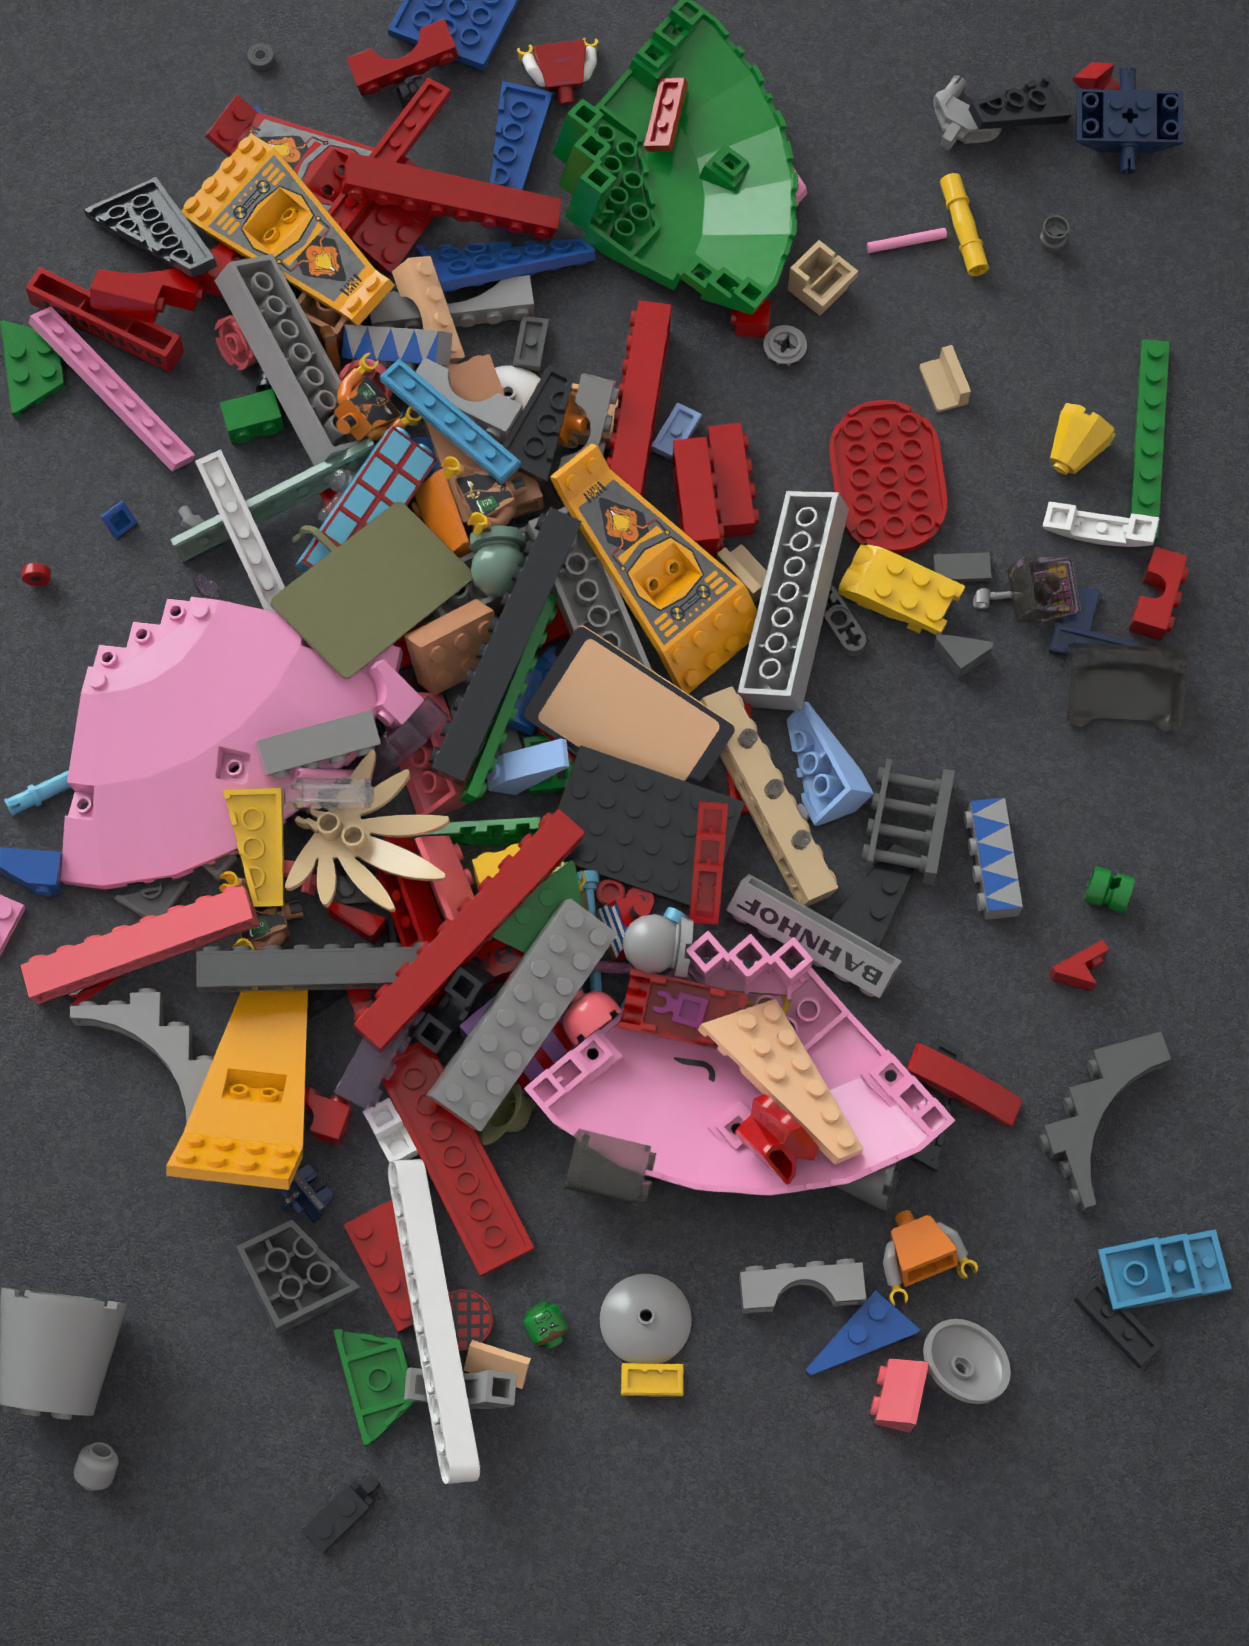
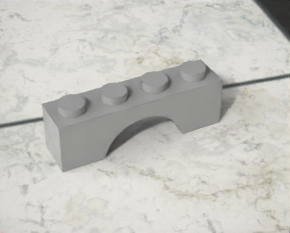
M425 357L416 370L418 375L497 442L499 440L505 442L523 411L522 404L499 393L479 402L467 401L458 397L450 388L449 369Z
M586 373L581 374L575 403L581 406L589 417L591 426L590 436L586 445L581 450L562 456L559 469L591 443L598 445L604 456L606 443L602 442L604 431L609 433L613 418L608 413L610 405H616L619 389L615 388L616 381Z
M840 1259L836 1261L835 1265H824V1261L807 1262L806 1267L794 1268L792 1263L778 1264L776 1269L764 1270L763 1266H749L745 1268L744 1272H740L739 1275L742 1314L773 1312L779 1296L787 1289L797 1285H809L821 1290L829 1298L833 1307L863 1305L866 1301L863 1263H855L854 1259Z

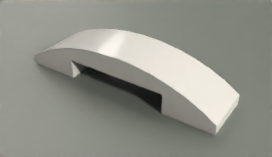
M1049 502L1043 522V529L1075 540L1101 545L1123 547L1149 546L1154 544L1159 517L1131 513L1130 518L1077 511L1076 505Z

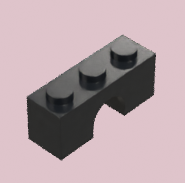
M472 959L460 965L444 988L447 992L436 1008L427 1014L413 1037L435 1054L447 1048L459 1032V1025L467 1020L495 976Z

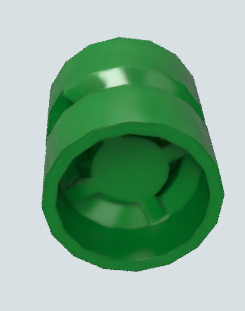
M1095 866L1086 890L1084 902L1097 906L1105 903L1108 909L1124 914L1133 890L1135 878L1120 873L1112 876L1111 870Z

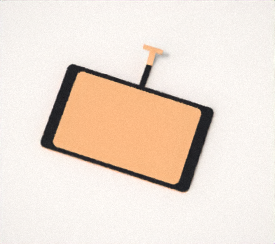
M579 626L575 629L524 710V717L557 740L566 739L567 746L577 753L580 745L697 786L701 784L735 732L733 723L585 626Z

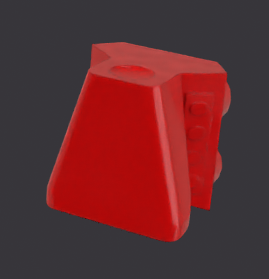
M766 1094L753 1099L751 1115L735 1132L740 1141L786 1185L790 1184L796 1175V1159L814 1161L819 1147L805 1129Z

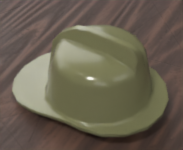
M517 1082L514 1083L483 1130H475L482 1145L494 1143L505 1132H519L527 1125L536 1104L522 1093L521 1086Z

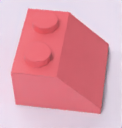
M889 1359L886 1367L880 1366L877 1384L882 1385L880 1396L873 1397L870 1414L875 1415L874 1424L908 1433L912 1431L918 1418L929 1365L928 1362Z

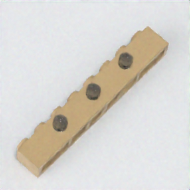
M733 686L703 697L700 701L702 704L735 726V732L722 750L720 757L794 899L808 907L829 898L838 889L836 876L832 870L828 869L823 859L822 849L818 844H815L807 821L802 819L797 810L794 796L788 793L784 785L782 773L779 769L775 768L770 758L771 755L768 747L759 738L755 722L749 719L744 709L742 697L736 694Z

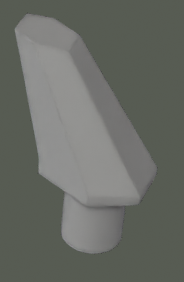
M183 506L178 510L183 519L181 526L188 530L205 522L200 515H193L188 506Z

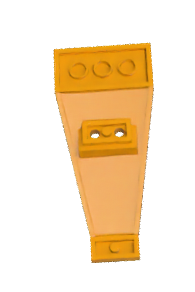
M308 990L240 992L185 1130L166 1165L167 1176L289 1190L303 1158Z

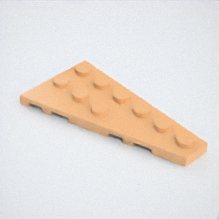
M776 999L702 1023L699 1026L698 1031L704 1037L708 1035L718 1045L717 1050L724 1056L728 1055L740 1066V1072L763 1095L769 1096L805 1129L817 1144L819 1150L834 1164L861 1154L864 1150Z

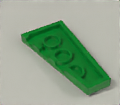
M540 817L450 822L448 826L424 834V836H449L452 844L458 843V845L508 847L513 844H519L529 833L533 836L540 829L538 826Z

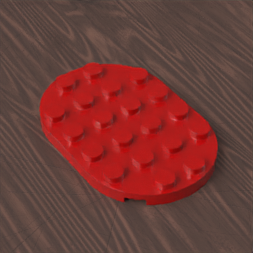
M876 400L860 404L848 411L847 415L839 424H836L829 446L833 491L839 492L849 508L844 530L859 545L879 546L895 554H903L919 549L935 537L943 524L947 510V491L940 444L937 433L929 420L911 410V406L891 400Z

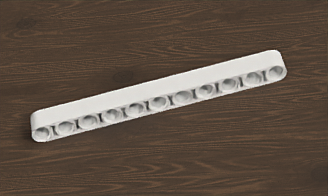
M421 1159L393 1160L389 1163L388 1180L441 1478L445 1484L474 1482L478 1480L480 1475L479 1458L425 1165Z

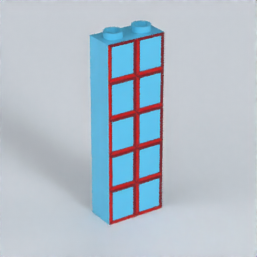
M391 426L384 432L319 530L336 547H339L394 503L402 502L407 506L438 459L432 455L433 452L423 444L418 445L411 440L410 435L405 430ZM314 537L295 566L305 573L331 552Z

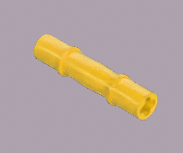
M951 173L940 180L946 208L951 213L953 226L960 242L959 250L963 255L968 274L970 276H979L989 269L983 249V241L978 237L975 221L968 205L970 200L966 195L961 176L958 173Z

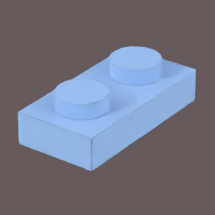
M677 402L651 445V451L672 461L673 440L690 439L701 421L702 414Z

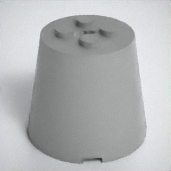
M1 1288L0 1404L20 1408V1414L40 1416V1411L51 1412L52 1418L71 1420L72 1415L93 1416L127 1304L108 1301L107 1307H105V1302L93 1298L25 1290V1295L19 1296L20 1290Z

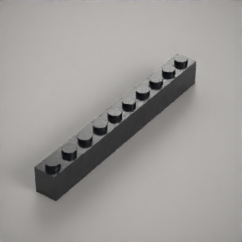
M551 507L547 515L541 513L535 526L539 533L535 541L529 539L523 555L528 556L524 566L517 565L511 579L516 582L512 592L506 590L499 605L504 608L500 618L494 616L488 629L492 636L488 643L482 642L476 658L481 660L476 669L470 668L464 684L469 685L465 695H458L452 710L457 711L453 721L447 720L440 736L445 739L440 748L434 747L428 762L433 764L431 767L432 773L463 786L582 521Z

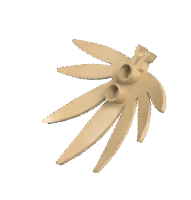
M372 749L347 779L328 812L317 811L311 804L306 803L303 807L306 813L312 815L314 820L296 817L295 822L297 826L303 829H311L314 835L293 864L286 880L285 888L288 891H292L306 882L313 873L318 861V894L323 906L329 907L335 896L337 886L334 860L339 859L349 878L367 898L385 910L394 912L396 910L384 887L356 858H360L375 868L399 877L420 881H443L446 879V874L428 861L406 849L371 835L384 837L419 836L448 826L450 820L448 816L393 815L361 819L362 816L370 814L389 803L398 795L410 779L409 770H403L378 784L358 799L368 786L374 771L377 756Z

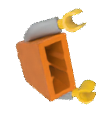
M909 1210L902 1211L896 1215L895 1221L899 1227L890 1231L891 1241L886 1244L883 1259L887 1284L892 1287L889 1301L893 1306H895V1301L893 1300L895 1292H901L904 1296V1302L907 1303L908 1301L907 1292L901 1289L900 1286L902 1282L907 1287L956 1266L959 1277L966 1279L968 1277L964 1271L965 1264L971 1267L973 1273H977L978 1265L975 1261L968 1260L966 1257L968 1252L957 1231L941 1222L936 1223L928 1215L915 1220Z

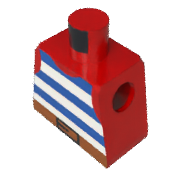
M640 895L616 899L595 911L596 917L618 933L608 947L613 962L627 960L622 940L630 923L641 916L649 915L651 912L649 904L643 901Z

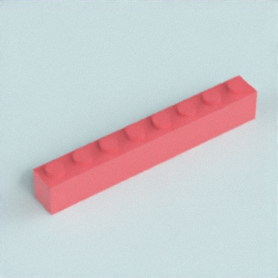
M230 886L225 888L223 893L213 897L211 895L197 898L193 904L171 907L167 910L168 913L159 916L149 915L143 917L137 924L115 927L111 933L103 936L93 935L87 937L81 944L59 947L56 950L57 952L47 956H33L29 959V962L20 965L28 996L37 1004H41L258 927L260 924L250 893L244 886Z

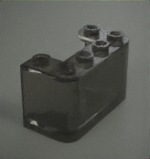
M579 1128L565 1189L638 1207L642 1202H646L651 1195L654 1179L649 1178L646 1172L647 1170L653 1171L657 1153L651 1152L652 1145L641 1144Z

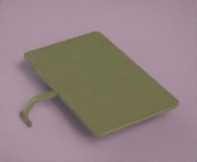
M396 502L339 547H336L314 526L304 525L300 528L299 533L292 538L294 543L306 534L311 533L331 553L272 597L270 605L343 679H350L469 584L473 578L471 569L404 503Z

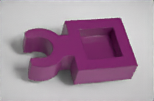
M658 991L657 995L665 997L667 1004L663 1008L653 1006V1010L656 1013L666 1014L673 1012L671 1021L696 1029L699 1028L703 1022L709 1000L679 992L678 999L676 1000L672 999L668 992Z

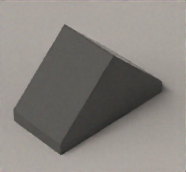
M937 633L933 650L954 676L959 679L990 658L994 642Z

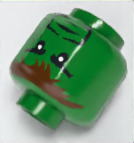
M545 1300L525 1311L527 1316L523 1320V1326L533 1345H546L547 1349H550L564 1341L562 1335L568 1330V1324L557 1304H549Z

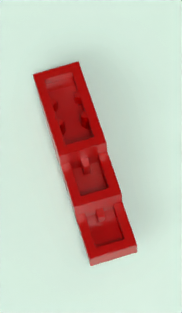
M699 801L689 916L693 923L718 925L728 803Z
M918 1043L907 1067L909 1073L947 1098H956L974 1111L984 1112L1004 1126H1013L1023 1099L975 1070Z

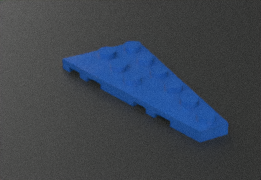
M584 239L553 240L550 245L536 244V241H525L526 246L512 247L511 242L469 243L465 248L461 249L451 247V244H440L441 249L426 250V245H416L418 257L431 256L442 291L448 292L456 291L462 287L481 286L487 282L500 281L521 275L531 276L536 272L546 270L556 271L561 267L570 265L580 266L586 262L596 260L594 248Z

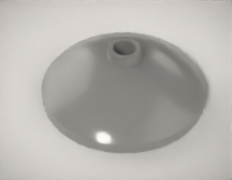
M637 1274L623 1279L609 1291L601 1307L600 1328L603 1339L609 1349L618 1358L627 1363L662 1364L667 1362L684 1347L691 1330V1310L685 1295L673 1282L658 1275ZM648 1311L651 1313L652 1318L649 1321H643L640 1318V1314Z
M949 1319L938 1323L927 1335L923 1354L925 1362L929 1363L928 1371L934 1381L949 1395L967 1403L984 1404L997 1399L1005 1391L1011 1376L1009 1359L1000 1342L985 1328L971 1321Z

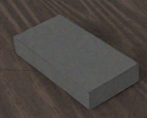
M989 552L933 555V569L938 574L958 583L991 582Z

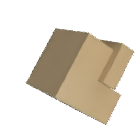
M818 240L790 268L788 291L820 316L848 289L849 285L858 277L859 271L839 255L835 258V252Z

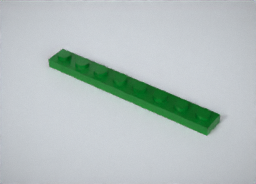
M1142 339L1140 344L1130 517L1131 513L1159 517L1169 359V342ZM1158 524V528H1157V532H1156V536H1155L1154 543H1156V542H1157V539H1158L1159 524Z
M552 594L548 596L479 748L459 800L468 805L477 798L481 799L486 791L488 783L484 782L487 773H491L495 768L498 760L495 757V753L498 747L501 748L508 735V732L504 730L507 723H511L517 713L518 707L514 705L517 698H521L527 688L528 682L524 680L527 673H531L537 663L538 658L534 655L537 648H541L547 638L548 633L544 632L547 623L551 624L557 613V608L554 605L558 597Z

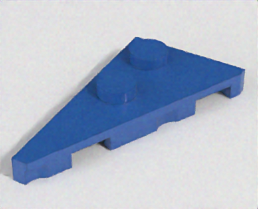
M875 1290L808 1366L805 1373L809 1376L822 1373L847 1361L850 1362L870 1354L877 1349L885 1348L910 1336L913 1337L918 1334L920 1329Z

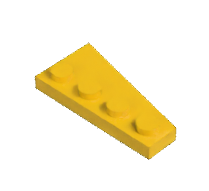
M222 789L227 802L231 824L235 832L237 847L244 866V873L253 907H284L283 789Z

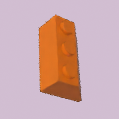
M440 469L420 485L414 494L415 502H412L411 506L414 514L418 518L421 517L422 522L458 558H461L471 553L470 544L448 481L443 475L444 470Z

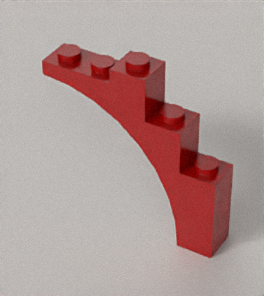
M220 242L215 248L210 250L215 257L218 267L193 278L176 268L148 273H120L98 269L90 287L91 308L155 323L159 313L164 312L166 305L194 312L198 302H203L205 293L224 298L215 279L229 262L242 260V255Z

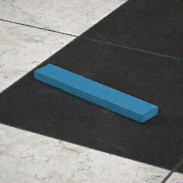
M400 358L379 376L380 382L501 485L521 467L520 460Z

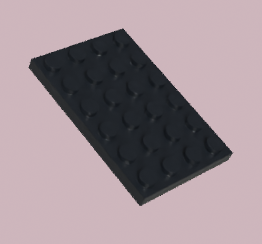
M580 745L558 809L585 832V835L580 844L563 862L566 863L573 860L575 867L583 870L597 871L603 877L620 881L632 887L641 888L690 907L699 801L728 803L724 861L745 802Z

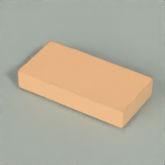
M472 1340L463 1371L478 1373L492 1370L517 1374L516 1387L522 1389L531 1358Z

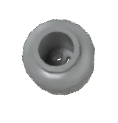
M96 1442L85 1446L79 1453L74 1468V1478L87 1490L106 1489L112 1484L119 1464L117 1454L111 1446L105 1443Z

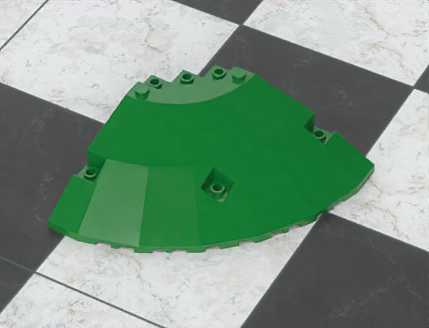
M680 0L671 9L669 16L654 30L651 39L636 53L627 71L603 99L593 107L582 98L567 113L552 153L566 164L558 185L572 195L564 217L585 232L583 239L605 256L674 291L684 281L702 294L700 299L752 315L774 291L797 232L795 210L797 208L798 174L793 169L792 161L794 157L790 141L786 139L785 120L780 110H775L772 103L773 96L771 93H767L763 85L765 80L756 64L752 66L743 56L745 51L741 46L736 47L728 38L730 33L716 17L693 0ZM660 78H685L688 86L672 152H647L644 144Z

